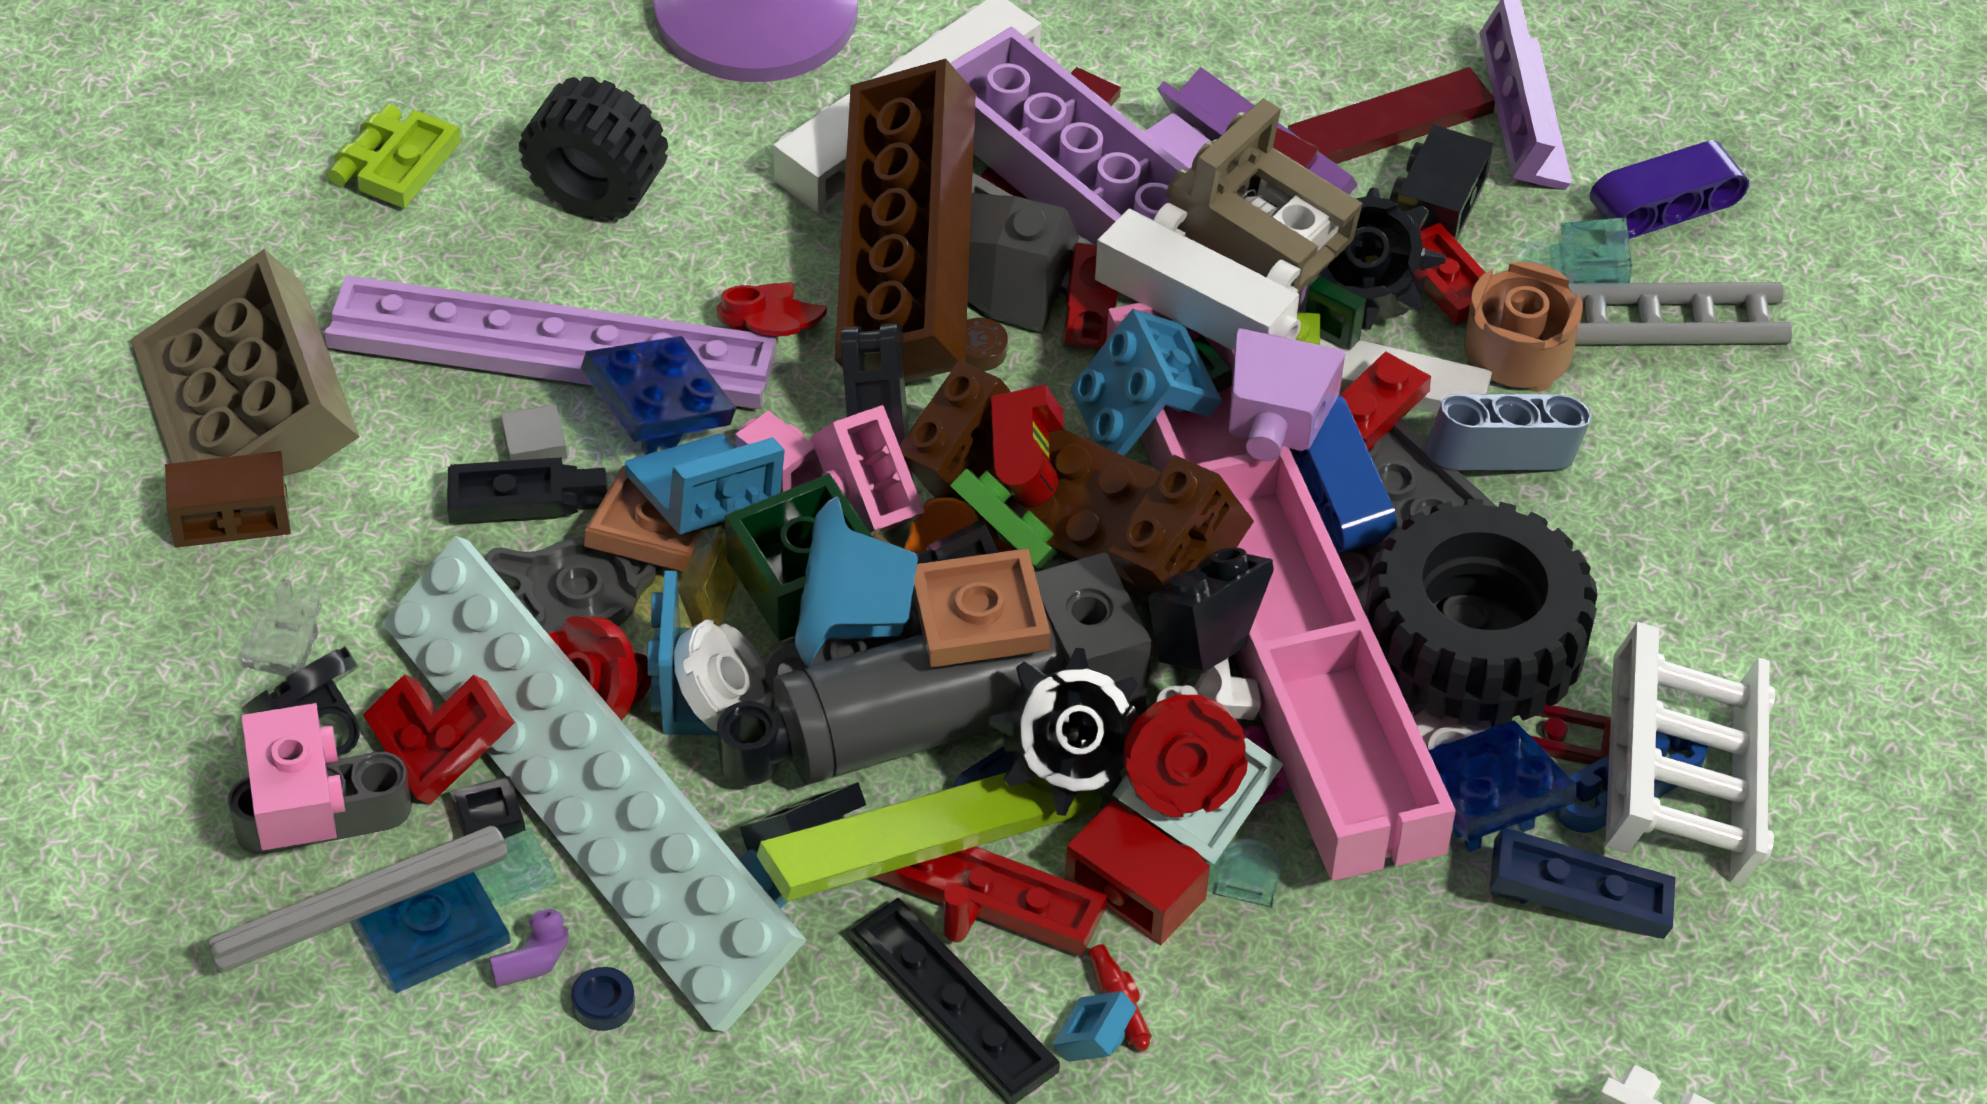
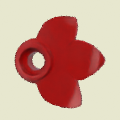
M791 282L759 286L740 285L728 288L722 292V301L717 305V318L734 330L753 331L762 335L780 337L797 334L800 332V329L816 325L827 314V306L800 302L793 299L794 284Z

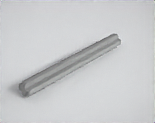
M488 826L215 935L208 941L211 957L221 972H227L500 862L508 855L505 840L495 826Z

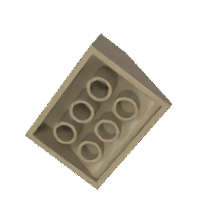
M265 249L131 339L172 463L281 451L284 476L314 468L360 437L302 281Z

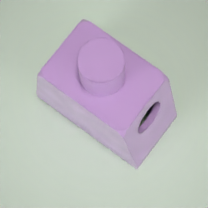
M1239 328L1236 337L1232 372L1229 432L1235 437L1248 439L1246 443L1247 452L1253 458L1260 461H1273L1277 459L1282 446L1300 451L1309 449L1339 395L1346 350Z

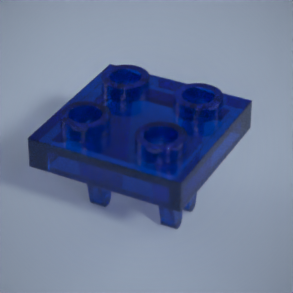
M683 336L585 352L581 365L582 371L633 442L642 441L641 450L644 455L657 452L659 446L662 450L677 446L684 433L731 425L736 407Z
M1515 720L1492 726L1488 730L1451 743L1441 744L1434 749L1428 750L1456 810L1453 832L1457 839L1464 837L1465 847L1469 852L1481 848L1483 836L1518 824L1521 832L1532 830L1535 828L1536 817L1577 803L1576 783Z

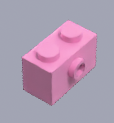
M883 405L832 422L810 437L824 472L822 476L829 473L832 475L872 536L875 533L880 534L900 527L925 513Z
M316 703L241 715L254 816L262 851L337 838L334 813L346 812L340 775L328 776L326 765L338 762L333 726L320 727Z

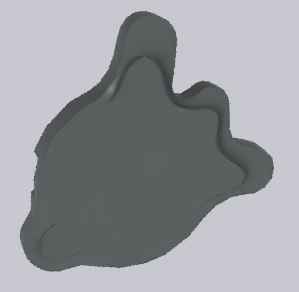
M573 538L557 542L545 549L531 552L516 551L502 547L493 548L485 556L487 563L504 583L518 590L514 592L515 596L547 633L559 631L567 623L564 620L571 616L604 617L617 626L622 625L633 613L641 594L654 582L656 577L655 564L585 547L584 538Z

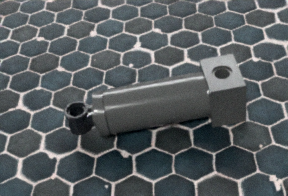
M1107 552L1063 565L1058 560H1049L1038 572H1035L1051 632V650L930 667L923 634H919L774 677L773 685L774 708L770 709L759 702L744 701L727 707L720 715L717 723L720 767L724 775L734 783L750 786L769 780L777 772L779 763L789 760L793 762L800 779L805 785H809L995 730V728L989 725L990 716L1007 712L1009 703L1015 697L1016 692L1021 689L1016 667L1022 662H1026L1044 674L1062 671L1066 669L1075 648L1085 649L1090 670L1107 675L1115 682L1129 677L1135 679L1138 685L1128 704L1129 706H1134L1137 714L1146 711L1151 639ZM1068 722L1064 723L1069 734L1078 732V729L1070 728Z

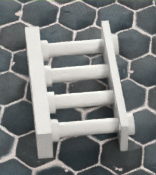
M1640 622L1634 625L1613 656L1605 847L1629 853L1644 832L1650 833L1653 829L1730 850V882L1743 884L1758 865L1763 866L1768 861L1774 843V834L1771 830H1768L1769 715L1775 700V689L1769 686V660L1758 658L1740 683L1666 662L1664 655L1659 653V628ZM1657 685H1664L1732 705L1733 728L1663 708L1662 701L1657 700ZM1656 731L1732 753V776L1663 757L1661 750L1655 748ZM1654 780L1732 801L1731 825L1660 805L1659 798L1654 797Z

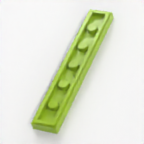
M1006 773L761 841L757 858L787 902L1096 812L1103 797L1097 789L1077 792L1066 816H1061L1056 813L1051 792L1033 787L1027 781L1008 787L1003 780Z

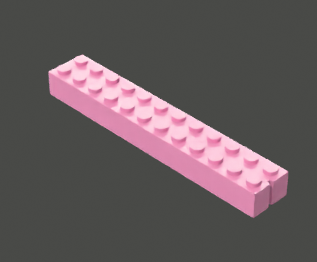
M1141 302L1108 309L1106 341L1132 309L1171 321L1174 320ZM1185 326L1192 342L1203 336ZM1203 336L1233 372L1235 351ZM1231 386L1219 393L1222 402L1210 417L1186 410L1183 412L1175 411L1165 405L1140 436L1154 469L1162 472L1175 454L1220 474L1254 520V523L1237 548L1244 549L1246 554L1273 560L1274 571L1245 646L1242 650L1235 653L1234 656L1243 677L1258 681L1261 700L1260 717L1278 759L1283 763L1284 773L1330 880L1336 881L1384 869L1385 858L1388 857L1392 858L1395 866L1446 855L1448 853L1456 810L1289 447L1282 446L1279 457L1273 461L1257 460L1247 452L1246 443L1248 439L1235 437L1229 432Z

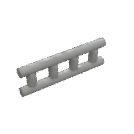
M1781 282L1569 283L1568 287L1576 298L1579 293L1587 318V323H1580L1576 345L1789 344L1792 339L1791 323L1771 322L1768 304L1782 303L1783 285ZM1638 304L1641 323H1609L1606 305ZM1660 304H1692L1695 322L1664 323ZM1714 304H1745L1749 322H1717Z

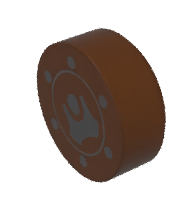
M987 318L968 319L965 363L983 371L992 370L1001 365L1006 359L1008 335L1004 327L998 322Z

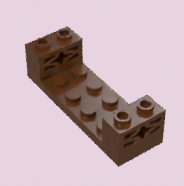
M960 360L899 447L907 467L935 498H955L967 502L950 486L965 469L974 473L978 478L987 470L1010 492L999 480L994 468L991 396L1011 391L1001 378ZM1064 429L1049 432L1050 463L1056 470L1059 479L1053 496L1045 503L1035 507H1026L1018 504L1012 496L1004 502L1020 518L1028 510L1032 512L1054 533L1047 543L1058 552L1056 555L1070 562L1107 552L1123 586L1147 598L1152 593L1171 583L1170 580L1173 576L1182 572L1192 571L1209 561L1214 552L1224 548L1237 547L1254 523V520L1220 474L1174 454L1163 471L1159 472Z

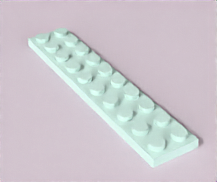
M454 536L382 624L445 701L473 674L488 681L515 723L486 752L504 774L510 776L513 785L713 1030L723 1032L729 1030L807 940L471 542Z

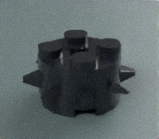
M1374 187L1369 189L1366 197L1355 198L1363 204L1353 241L1318 274V277L1320 276L1366 299L1362 324L1363 330H1371L1374 321L1389 319L1396 315H1404L1409 310L1419 313L1424 308L1419 294L1424 286L1427 269L1446 262V255L1423 248L1420 230L1427 218L1428 210L1424 206H1420L1403 212L1398 208L1397 203L1381 198L1378 188ZM1367 256H1378V259L1374 262L1366 263Z
M1075 648L1065 670L1050 674H1044L1028 663L1022 662L1016 667L1021 689L1016 692L1015 697L1009 703L1007 712L992 715L989 718V725L1003 732L1004 750L1008 756V764L1010 766L1003 779L1008 787L1027 781L1033 787L1051 792L1056 813L1061 816H1066L1077 792L1098 789L1112 799L1119 801L1112 794L1122 781L1120 771L1125 768L1123 763L1125 740L1137 719V712L1134 706H1129L1128 701L1138 683L1133 677L1115 682L1107 675L1090 670L1085 649ZM1068 722L1070 728L1078 729L1077 740L1067 741V737L1062 734L1063 723Z

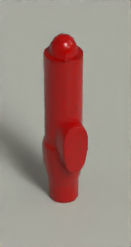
M1096 945L1088 951V956L1093 965L1095 979L1100 991L1103 994L1122 991L1137 1007L1124 1032L1128 1045L1144 1052L1150 1046L1152 1035L1136 1004L1140 998L1139 990L1129 972L1122 971L1120 966L1111 957L1106 945Z

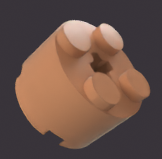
M1509 263L1507 271L1493 275L1492 269L1484 273L1476 282L1471 297L1464 337V348L1468 358L1467 364L1491 371V380L1503 385L1527 388L1537 392L1550 388L1553 381L1562 376L1572 362L1583 310V303L1579 293L1576 298L1574 293L1568 288L1570 281L1562 273L1537 263Z

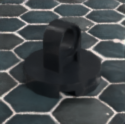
M347 646L340 650L336 649L286 677V681L276 686L271 694L267 690L246 703L242 710L245 714L316 703L319 719H330L341 729L342 743L339 748H336L338 759H340L356 746L360 737V727L355 715L335 683L359 666Z

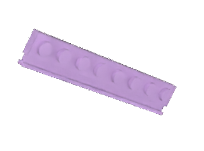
M349 275L345 276L331 313L332 321L330 327H326L324 332L326 347L332 349L761 409L762 396L764 391H766L777 351L776 336L762 335L755 332Z

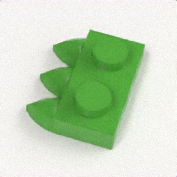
M965 469L950 485L1018 550L1028 548L1032 563L1036 567L1041 569L1047 561L1052 560L1058 553L1047 543L1054 533L1029 510L1020 518L1004 503L1012 494L987 470L978 478L974 473Z

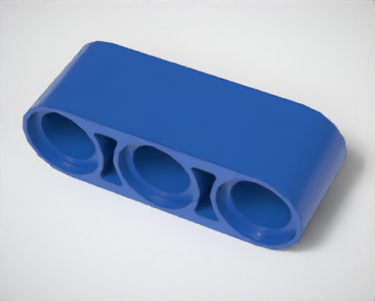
M1339 394L1311 447L1303 451L1290 449L1332 543L1337 553L1341 554L1383 542L1389 533L1397 528V519L1392 502L1345 399Z

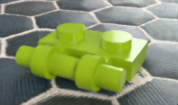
M386 104L379 113H371L360 125L361 133L353 143H345L334 155L335 163L327 171V177L337 186H343L351 176L357 177L359 191L405 209L460 144L459 126L415 109L404 122H401L402 114L400 110L392 104ZM377 146L381 147L378 152L374 151Z

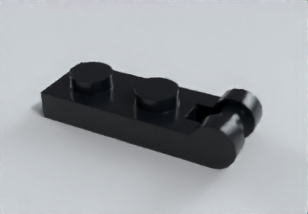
M900 323L881 324L880 330L863 331L861 326L843 327L841 330V353L847 417L883 405L897 442L900 445L909 432L902 356L904 352L902 327ZM881 353L882 369L865 371V354ZM908 468V470H909V472H910V475H911V477H912V480H913L912 471Z

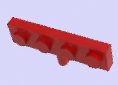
M972 847L873 876V878L944 904V935L949 941L954 943L961 942L967 937L976 918L979 917L1083 956L1106 910L1107 895L979 847Z

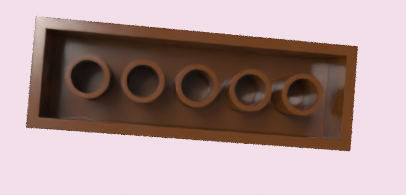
M946 58L850 86L834 359L842 368V328L861 326L863 331L880 330V325L887 323H900L904 338V352L902 356L905 382L951 372L959 360L965 363L976 93ZM881 353L865 354V371L882 369Z

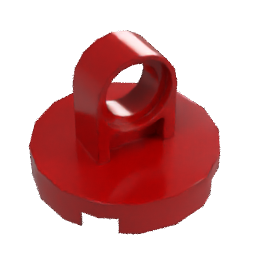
M571 616L564 621L567 623L559 631H550L548 635L622 721L629 713L631 705L644 698L650 689L652 676H648V657L633 651L632 645L622 629L607 618Z
M1177 694L1154 703L1136 719L1125 740L1123 763L1131 786L1151 809L1170 817H1184L1182 813H1193L1201 809L1208 813L1218 809L1236 793L1247 773L1248 760L1245 757L1246 743L1244 740L1246 738L1243 728L1221 703L1203 695Z

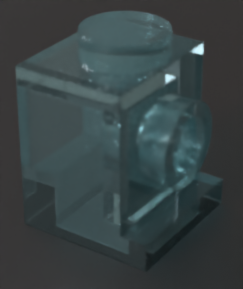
M1626 218L1561 223L1559 244H1550L1551 268L1562 273L1570 281L1569 283H1630L1632 260Z

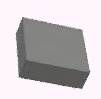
M556 404L501 413L502 428L510 461L567 458L566 443Z

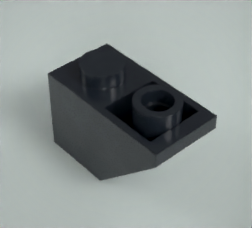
M1224 548L1214 552L1209 561L1192 571L1182 572L1173 576L1170 580L1171 583L1149 595L1148 601L1159 662L1204 673L1242 650L1273 574V560L1246 554V551L1242 548Z

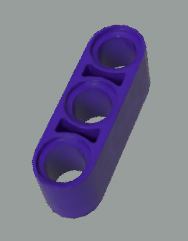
M1712 140L1611 171L1594 184L1590 192V201L1618 238L1628 240L1734 206L1747 193L1749 179L1718 141Z

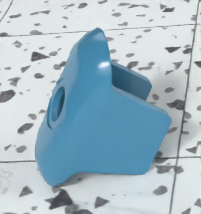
M838 496L828 501L818 511L813 524L812 542L806 568V583L801 598L799 621L795 634V646L801 660L807 667L810 666L823 643L829 639L898 638L902 634L903 626L909 618L918 562L917 555L909 550L849 529L845 523Z

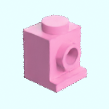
M769 410L760 417L747 421L740 431L735 434L736 448L773 437L785 449L780 493L822 477L824 473L811 439L807 441L803 433L796 426L785 424Z

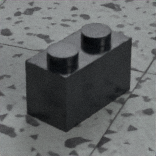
M1433 124L1424 144L1419 142L1414 144L1406 168L1408 175L1406 178L1398 176L1389 200L1397 203L1398 208L1403 212L1424 206L1429 213L1421 230L1441 223L1458 240L1487 180L1493 143Z

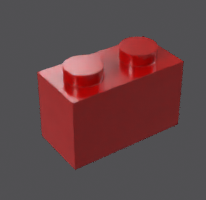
M1113 799L1067 844L1064 879L1107 895L1106 908L1161 946L1206 900L1210 865L1204 862L1200 854L1192 847L1178 844L1156 829L1154 824L1136 811L1131 812Z

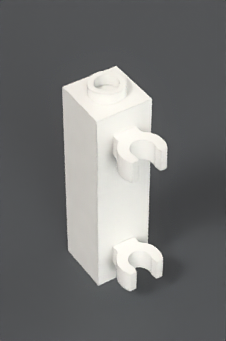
M1170 203L1165 204L1158 211L1154 220L1129 208L1097 240L1095 280L1139 303L1141 302L1153 308V310L1235 351L1239 328L1296 340L1299 334L1301 322L1297 319L1300 294H1298V289L1291 286V283L1299 276L1301 269L1281 259L1272 267L1267 277L1262 276L1185 237V232L1177 229V227L1187 217V212Z

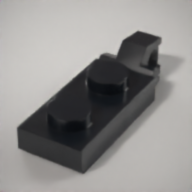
M562 457L451 464L448 467L447 484L449 523L564 516V513L571 515L578 513V510L598 509L608 492L605 468L577 469V466L563 464Z

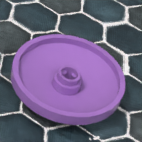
M654 0V17L658 33L664 44L675 56L689 66L722 79L740 82H769L805 74L835 57L848 43L855 30L858 17V0Z

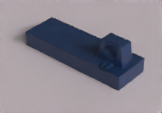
M1502 827L1495 837L1490 879L1492 896L1519 901L1522 904H1526L1528 901L1655 938L1664 939L1673 928L1675 877Z

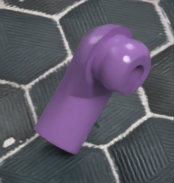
M545 909L534 913L529 921L532 933L522 949L489 957L496 988L543 976L553 969L565 949L569 937L568 928L563 926V916L558 911Z

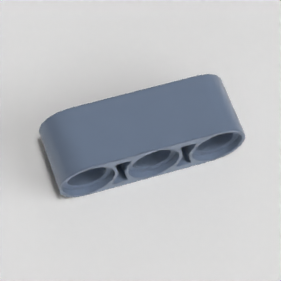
M1452 394L1443 399L1424 448L1426 454L1433 462L1453 470L1566 469L1572 465L1592 416L1584 403L1568 395Z

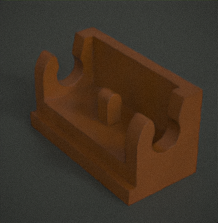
M281 451L165 464L167 512L175 548L291 534L287 485L284 481Z

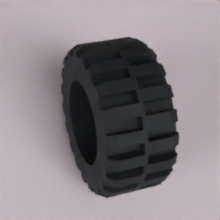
M1467 499L1464 501L1463 506L1453 507L1451 501L1431 507L1430 514L1427 516L1423 511H1420L1404 520L1402 529L1398 527L1389 533L1382 542L1381 551L1375 555L1371 567L1364 612L1406 703L1410 706H1413L1416 702L1425 707L1424 713L1441 721L1445 715L1459 719L1458 725L1475 727L1477 721H1490L1491 727L1512 724L1513 717L1518 715L1523 721L1543 713L1545 704L1548 707L1556 705L1567 695L1569 686L1577 682L1583 669L1597 608L1595 605L1598 594L1596 581L1590 575V565L1579 549L1572 551L1574 542L1559 528L1552 531L1547 527L1548 521L1532 511L1528 516L1516 512V505L1499 502V507L1483 505V499ZM1459 595L1486 597L1508 606L1525 622L1521 625L1502 630L1475 629L1449 619L1433 603Z

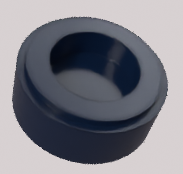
M597 967L584 972L576 979L571 989L574 1016L583 1026L592 1030L607 1031L620 1027L629 1020L634 1012L635 994L632 981L625 973L612 967Z

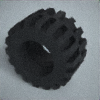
M583 76L581 81L575 77L568 78L563 84L558 83L552 89L522 132L519 152L523 155L520 159L523 168L531 173L529 178L535 186L540 187L545 192L544 195L552 202L555 200L562 205L563 209L571 213L574 211L580 213L582 217L589 219L598 217L602 221H613L615 217L619 219L625 218L631 211L635 210L663 168L668 157L665 153L668 149L667 139L661 135L663 128L660 122L651 117L652 111L645 104H640L636 101L632 93L626 89L623 92L616 88L614 83L604 80L600 83L594 77Z

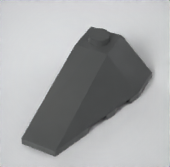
M972 193L968 302L976 306L978 311L992 320L1043 333L1069 266L1071 249L1079 239L1067 209L1016 196Z

